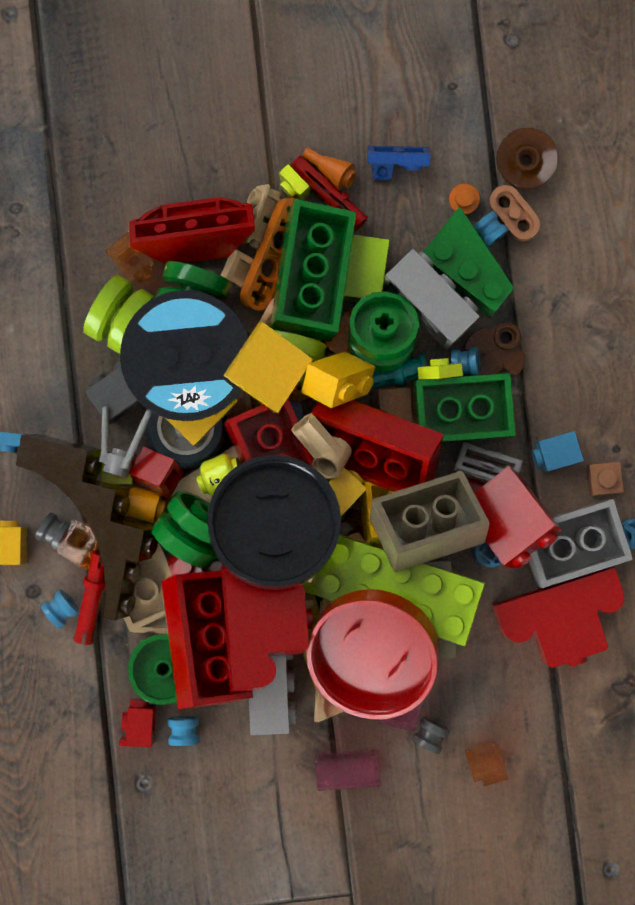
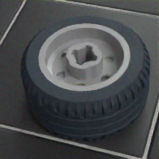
M152 412L146 426V436L153 451L174 459L180 468H199L204 461L220 455L229 436L224 422L228 419L227 415H225L193 446L164 417Z

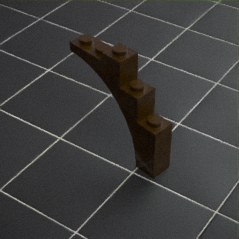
M39 434L21 435L16 465L38 473L63 491L84 516L96 539L105 575L106 599L104 618L116 621L130 616L135 606V584L141 574L139 563L143 560L152 559L158 547V541L152 534L153 526L124 519L130 507V499L128 497L130 488L97 480V476L102 469V463L98 462L101 449Z

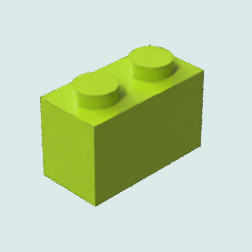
M353 235L343 301L358 303L361 298L371 293L382 292L389 246L388 239Z

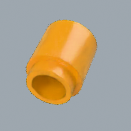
M137 487L130 489L128 496L130 507L125 517L155 524L157 518L165 513L167 501L162 500L161 495Z

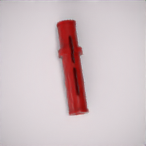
M302 155L298 156L291 163L290 166L310 186V190L328 206L344 209L340 206L339 203H341L347 210L356 212L354 231L359 230L364 225L368 216L349 200L350 196L346 192L341 193L309 164ZM308 175L312 176L326 190H323ZM331 196L337 199L339 203H337Z
M92 550L88 576H85L83 580L85 590L73 641L81 644L84 632H86L84 645L93 644L103 590H106L104 566L102 561L98 563L100 558L99 550Z

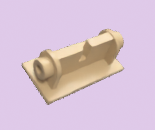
M269 184L256 186L251 191L247 203L252 204L255 231L242 244L250 243L249 247L254 250H258L268 225L263 222V218L270 219L276 204L281 200V193L270 189L271 185Z

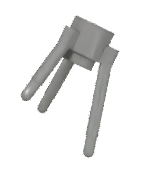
M107 406L102 408L101 454L98 462L105 463L104 472L125 478L128 477L132 458L146 429L152 411L146 410L128 452L113 448L110 454L108 453L109 408Z

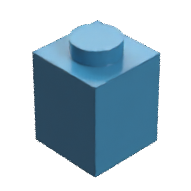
M575 431L534 443L535 449L532 450L535 466L537 468L541 467L542 473L584 461Z

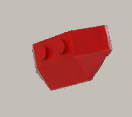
M225 197L164 204L144 213L139 219L135 218L129 221L131 248L163 264H166L168 261L189 263L229 257L255 231L252 204H243L237 200Z

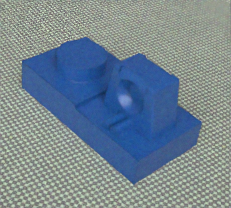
M368 146L367 159L368 164H372L374 180H391L394 164L404 166V169L410 171L422 170V166H430L429 147Z

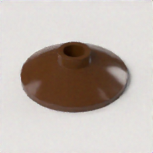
M535 128L516 129L509 133L500 143L496 156L497 167L502 177L509 184L521 189L537 188L545 184L556 171L558 151L553 140L541 130ZM520 158H529L531 164L529 166L522 165Z

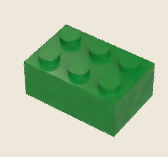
M510 373L426 379L414 382L416 424L444 434L442 443L506 439L516 436Z

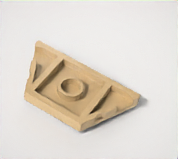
M159 542L152 559L143 560L139 563L141 574L134 589L135 606L130 616L124 618L130 632L168 634L161 581L172 575L166 560L167 556Z

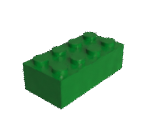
M299 199L294 200L287 216L270 328L329 342L338 333L356 212Z

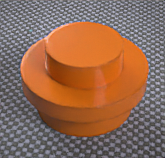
M470 184L455 186L449 195V204L452 210L455 212L460 206L465 215L474 212L480 202L477 189Z

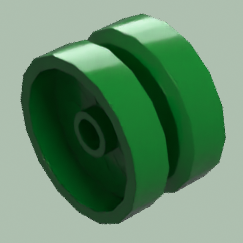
M168 261L166 262L162 278L172 287L158 288L156 297L173 291L189 290L208 294L218 300H224L228 297L231 281L216 273L193 265Z
M387 291L371 293L361 298L353 307L349 319L348 346L350 353L374 365V372L378 373L392 372L404 366L412 357L419 329L418 314L412 304L401 295Z
M177 491L167 505L169 513L159 516L152 527V534L175 557L192 566L207 569L217 557L212 548L208 532V510L210 503L190 492Z
M153 634L141 640L133 649L128 661V679L133 690L143 700L156 705L177 702L168 634ZM160 663H165L169 666L167 674L160 675L159 672L157 673L156 669Z

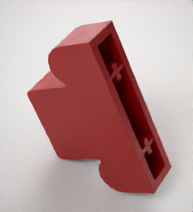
M221 564L230 692L264 689L273 682L276 676L275 663L268 656L302 654L309 648L308 629H312L313 619L311 609H306L305 589L302 585L280 590L253 587L235 578Z
M608 567L491 605L499 629L506 638L513 642L521 643L529 640L534 634L543 663L551 668L566 663L572 667L587 662L586 657L608 649L597 611L604 613L618 611L624 602V592L615 567Z

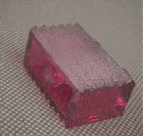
M374 748L372 751L367 749L365 752L361 749L359 752L354 750L353 753L350 750L347 753L344 751L338 753L336 751L335 754L330 752L327 755L324 752L322 755L317 753L315 756L317 791L381 786L379 757Z

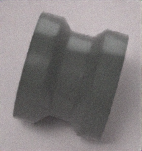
M50 512L39 526L35 539L40 542L46 541L50 543L51 548L58 551L67 540L73 524L68 521L61 522L58 520L57 515Z
M422 717L420 721L421 728L419 732L414 733L412 741L433 753L440 754L442 750L441 743L444 738L449 736L451 731L429 718Z

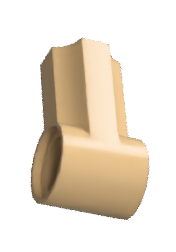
M310 413L297 422L291 431L315 458L312 463L313 468L319 471L325 479H335L351 457V447L345 440L332 437L313 413Z

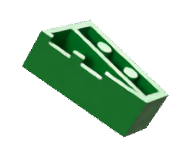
M459 206L423 253L434 263L432 268L440 276L445 274L453 281L456 286L454 290L462 297H468L480 311L491 318L514 287Z

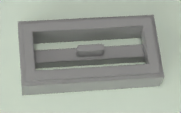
M463 442L453 473L463 471L467 478L487 483L495 476L462 466V464L496 475L504 470L493 464L466 457V453L510 466L518 473L523 461Z

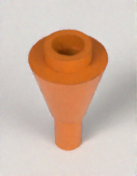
M309 147L305 149L302 155L305 160L317 166L318 170L339 191L344 187L349 188L356 178L357 172L354 171V163L323 156Z

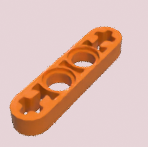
M283 198L278 201L240 292V301L246 309L264 310L271 302L276 290L282 247L279 249L275 247L273 237L278 231L284 236L288 216L287 207H291L297 198ZM267 259L271 261L273 266L272 273L268 277L263 275L261 269L263 262ZM256 281L266 282V285L263 286L261 285L262 283H257ZM253 291H256V294L259 296L258 301H255V298L252 297Z

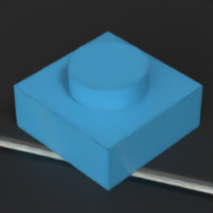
M0 432V451L17 453L21 435L23 434Z

